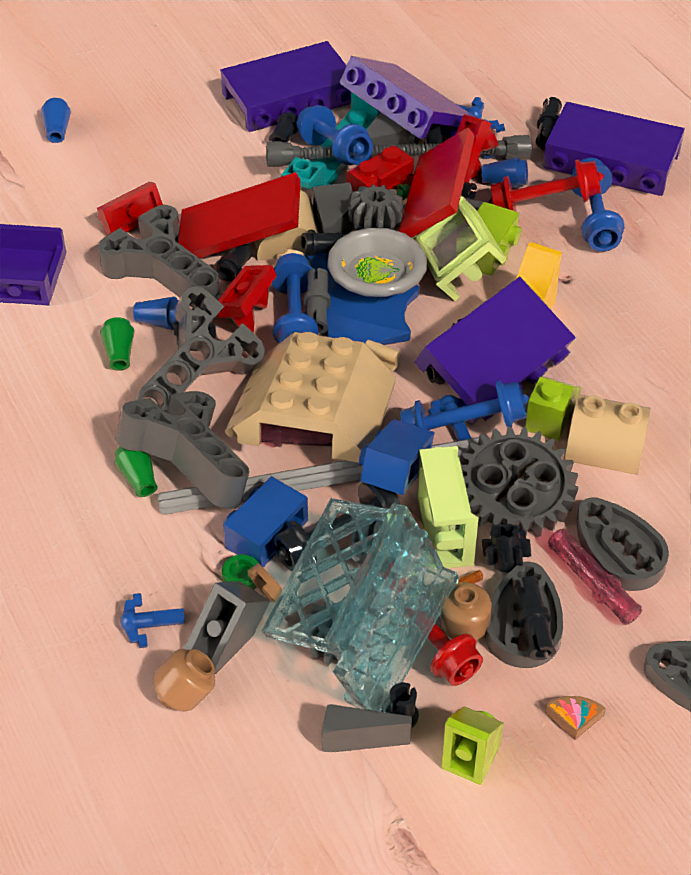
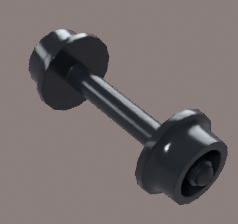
M362 483L358 487L361 505L306 533L296 521L291 520L287 522L285 530L273 538L278 558L281 559L282 563L290 571H296L302 567L314 568L317 565L314 546L356 525L357 522L363 521L367 517L379 519L382 516L384 519L392 520L400 515L401 504L397 494Z

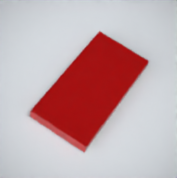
M469 128L464 129L419 156L399 232L405 233L412 238L457 213L475 137Z
M294 172L182 209L178 243L198 258H202L298 228L301 179Z

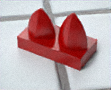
M464 114L456 134L469 128L475 135L464 180L469 182L470 179H474L482 174V165L478 159L481 151L491 150L499 146L494 132L490 128L492 123Z
M149 181L97 208V217L102 222L107 236L119 228L128 232L138 227L139 216L154 207L163 205L156 183Z
M244 266L218 299L224 308L217 317L232 318L238 327L243 323L254 333L255 318L253 307L267 308L268 287L277 277L273 266Z

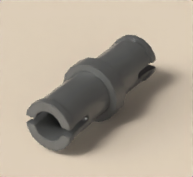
M313 268L307 273L308 292L304 296V306L307 309V315L320 324V334L328 329L327 309L331 306V296L328 293L329 273L325 269L317 268V279H315V269Z

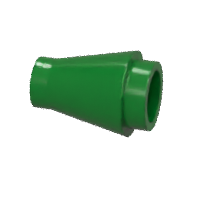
M121 317L106 320L103 328L100 330L109 359V367L116 371L129 368L135 333L130 322Z
M119 446L115 451V465L134 488L138 497H146L153 494L158 486L155 482L150 454L143 451L127 450Z

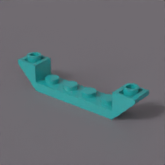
M351 92V109L335 129L340 130L343 126L351 123L359 124L367 129L380 111ZM327 138L321 147L325 146L327 148L330 146L331 148L333 141ZM295 157L281 174V177L296 172L301 179L300 187L312 191V187L332 185L347 165L340 163L335 157L334 159L311 158L309 161Z

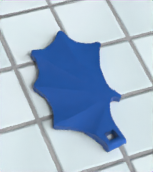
M305 253L310 266L315 269L316 279L317 268L325 269L329 273L328 293L331 296V306L327 309V337H345L352 341L364 343L367 340H372L383 345L410 340L411 330L405 322V311L407 306L418 297V285L402 294L389 297H366L346 290L333 279L327 267L328 253H315L314 256H309Z

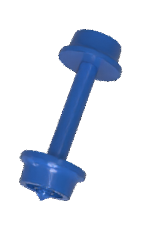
M321 105L310 106L300 112L297 119V129L305 142L318 146L323 144L327 138L333 141L332 151L334 157L344 165H359L361 162L369 159L372 154L373 143L365 128L359 124L351 123L343 126L340 130L335 129L336 119L333 112Z
M586 158L581 160V162L595 161L597 171L601 172L604 177L600 181L601 193L589 198L592 214L583 221L581 233L592 249L602 252L616 248L622 240V234L625 229L624 220L620 214L605 210L601 195L612 184L611 171L601 160ZM576 165L574 166L572 176L577 175ZM580 188L572 189L576 195L582 197Z
M297 253L281 256L274 267L277 277L273 280L272 285L277 291L287 294L288 314L278 318L273 325L272 333L278 343L294 332H312L317 335L319 333L317 322L312 317L302 314L301 294L308 291L307 273L313 268L305 256Z
M501 380L496 381L498 398L427 416L422 402L417 400L414 406L400 411L401 422L431 430L502 412L508 428L509 426L512 427L515 421L527 418L525 404H527L529 397L522 394L518 381L503 383Z

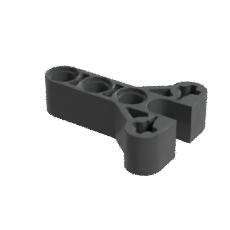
M159 205L139 216L138 222L141 239L133 238L119 228L104 237L98 244L102 273L109 279H121L124 277L155 279L179 298H181L185 290L194 286L204 288L213 297L220 294L219 277L216 270L178 243L180 227L178 211L175 207ZM191 305V307H193L194 309L197 308L196 305Z
M190 287L185 290L174 308L175 318L179 322L178 350L141 388L133 401L142 400L144 397H151L166 412L171 394L185 392L201 374L230 370L241 375L251 372L264 357V344L243 323L226 340L219 341L212 338L208 331V325L217 317L224 306L204 288ZM194 304L197 306V308L192 310L189 306ZM190 349L199 350L203 354L204 360L194 359L190 354ZM245 351L249 356L244 358L241 353ZM175 373L181 379V385L170 383L166 374Z
M200 391L171 394L167 413L151 398L130 401L123 405L115 438L118 445L127 450L143 451L171 461L210 502L218 507L232 509L241 504L250 473L249 467L209 428L216 401L212 396Z

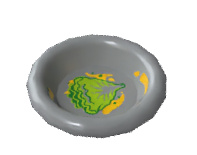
M366 228L352 231L338 239L328 253L327 267L333 279L350 292L366 297H389L402 294L420 282L427 270V256L420 244L405 233L389 228Z

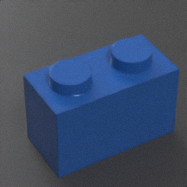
M392 419L383 430L379 429L374 440L370 444H365L359 457V465L363 466L360 481L404 495L418 478L419 450L432 448L435 432Z
M271 476L261 487L258 486L251 492L248 500L238 510H233L226 517L223 524L225 548L236 555L245 554L254 557L264 568L277 554L273 538L285 530L286 523L292 520L303 527L308 522V497Z

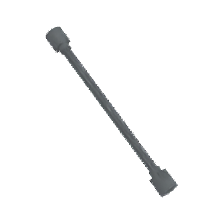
M529 135L506 136L502 140H498L499 146L488 151H481L480 155L494 153L506 159L519 157L520 160H529L531 156V138ZM266 142L267 167L289 165L295 157L301 159H334L332 147L330 148V146L327 148L325 146L323 148H302L300 146H293L291 142ZM439 143L417 144V146L416 144H413V146L412 144H399L395 146L410 156H420L438 146ZM374 145L370 157H374L385 148L393 145H386V147L385 145H382V147L381 145H378V147Z

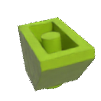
M539 377L528 401L525 424L527 431L535 434L540 431L542 436L559 441L576 404L578 394L581 392V387L548 377Z
M465 706L452 714L445 724L442 769L482 785L501 745L504 722L497 720L488 712L475 711Z

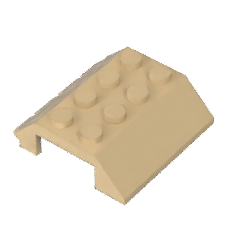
M294 332L271 348L255 367L253 375L250 377L243 392L244 395L241 396L225 433L231 438L237 437V443L259 446L261 443V423L333 434L332 458L359 463L362 448L365 444H370L374 440L377 431L381 428L396 383V376L364 342L352 341L345 337L331 338L318 336L312 332Z

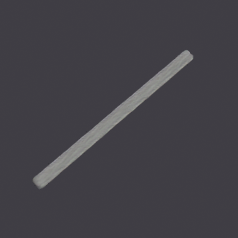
M479 437L432 445V448L458 446V457L460 460L461 454L467 453L469 443L478 444ZM344 460L248 477L242 501L248 500L251 492L256 487H261L271 476L291 488L301 491L361 480L363 466H360L358 462ZM197 487L158 494L159 509L161 514L164 515L216 506Z

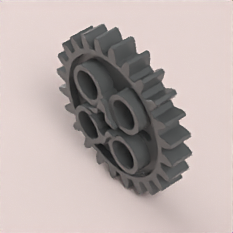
M511 426L507 428L506 435L502 436L495 428L492 431L491 439L484 434H480L478 444L470 442L467 453L461 454L460 464L471 513L474 515L479 514L478 526L490 522L492 523V529L500 524H513L520 531H526V535L528 530L532 529L534 534L540 537L543 525L553 531L557 520L564 522L568 511H572L578 492V486L575 485L578 473L571 472L574 464L573 460H563L566 452L565 448L554 451L553 445L555 440L553 438L543 443L540 441V431L532 438L528 436L526 427H523L520 435H515ZM508 458H514L518 461H512ZM531 462H535L531 467L529 466V468L526 470V467ZM538 479H544L548 482H541ZM485 481L493 482L496 485L487 484ZM507 494V497L502 502H497ZM515 503H522L526 505V507L518 506Z

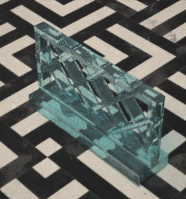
M330 498L262 629L264 635L272 639L331 653L336 656L339 662L354 665L420 529L408 507L393 503L390 509ZM338 512L351 515L352 521L335 530L332 529L331 525ZM376 520L384 521L378 532L366 537L363 527ZM358 531L361 540L341 550L337 540ZM333 544L336 553L316 563L314 558L318 550ZM366 550L367 556L363 564L349 570L346 560ZM341 564L344 574L324 584L320 573ZM315 577L319 587L299 597L297 591L301 583ZM349 584L350 590L346 598L333 605L329 594ZM323 597L327 608L307 618L303 607ZM298 611L301 619L299 623L287 629L279 627L285 616ZM332 619L333 624L325 639L313 635L311 628Z
M415 526L333 671L346 690L343 698L348 704L356 708L386 712L390 705V689L393 685L404 681L441 614L446 599L459 581L457 572L443 566L426 530Z

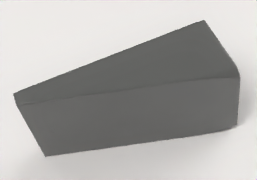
M327 704L322 727V751L343 752L409 745L411 742L412 717Z

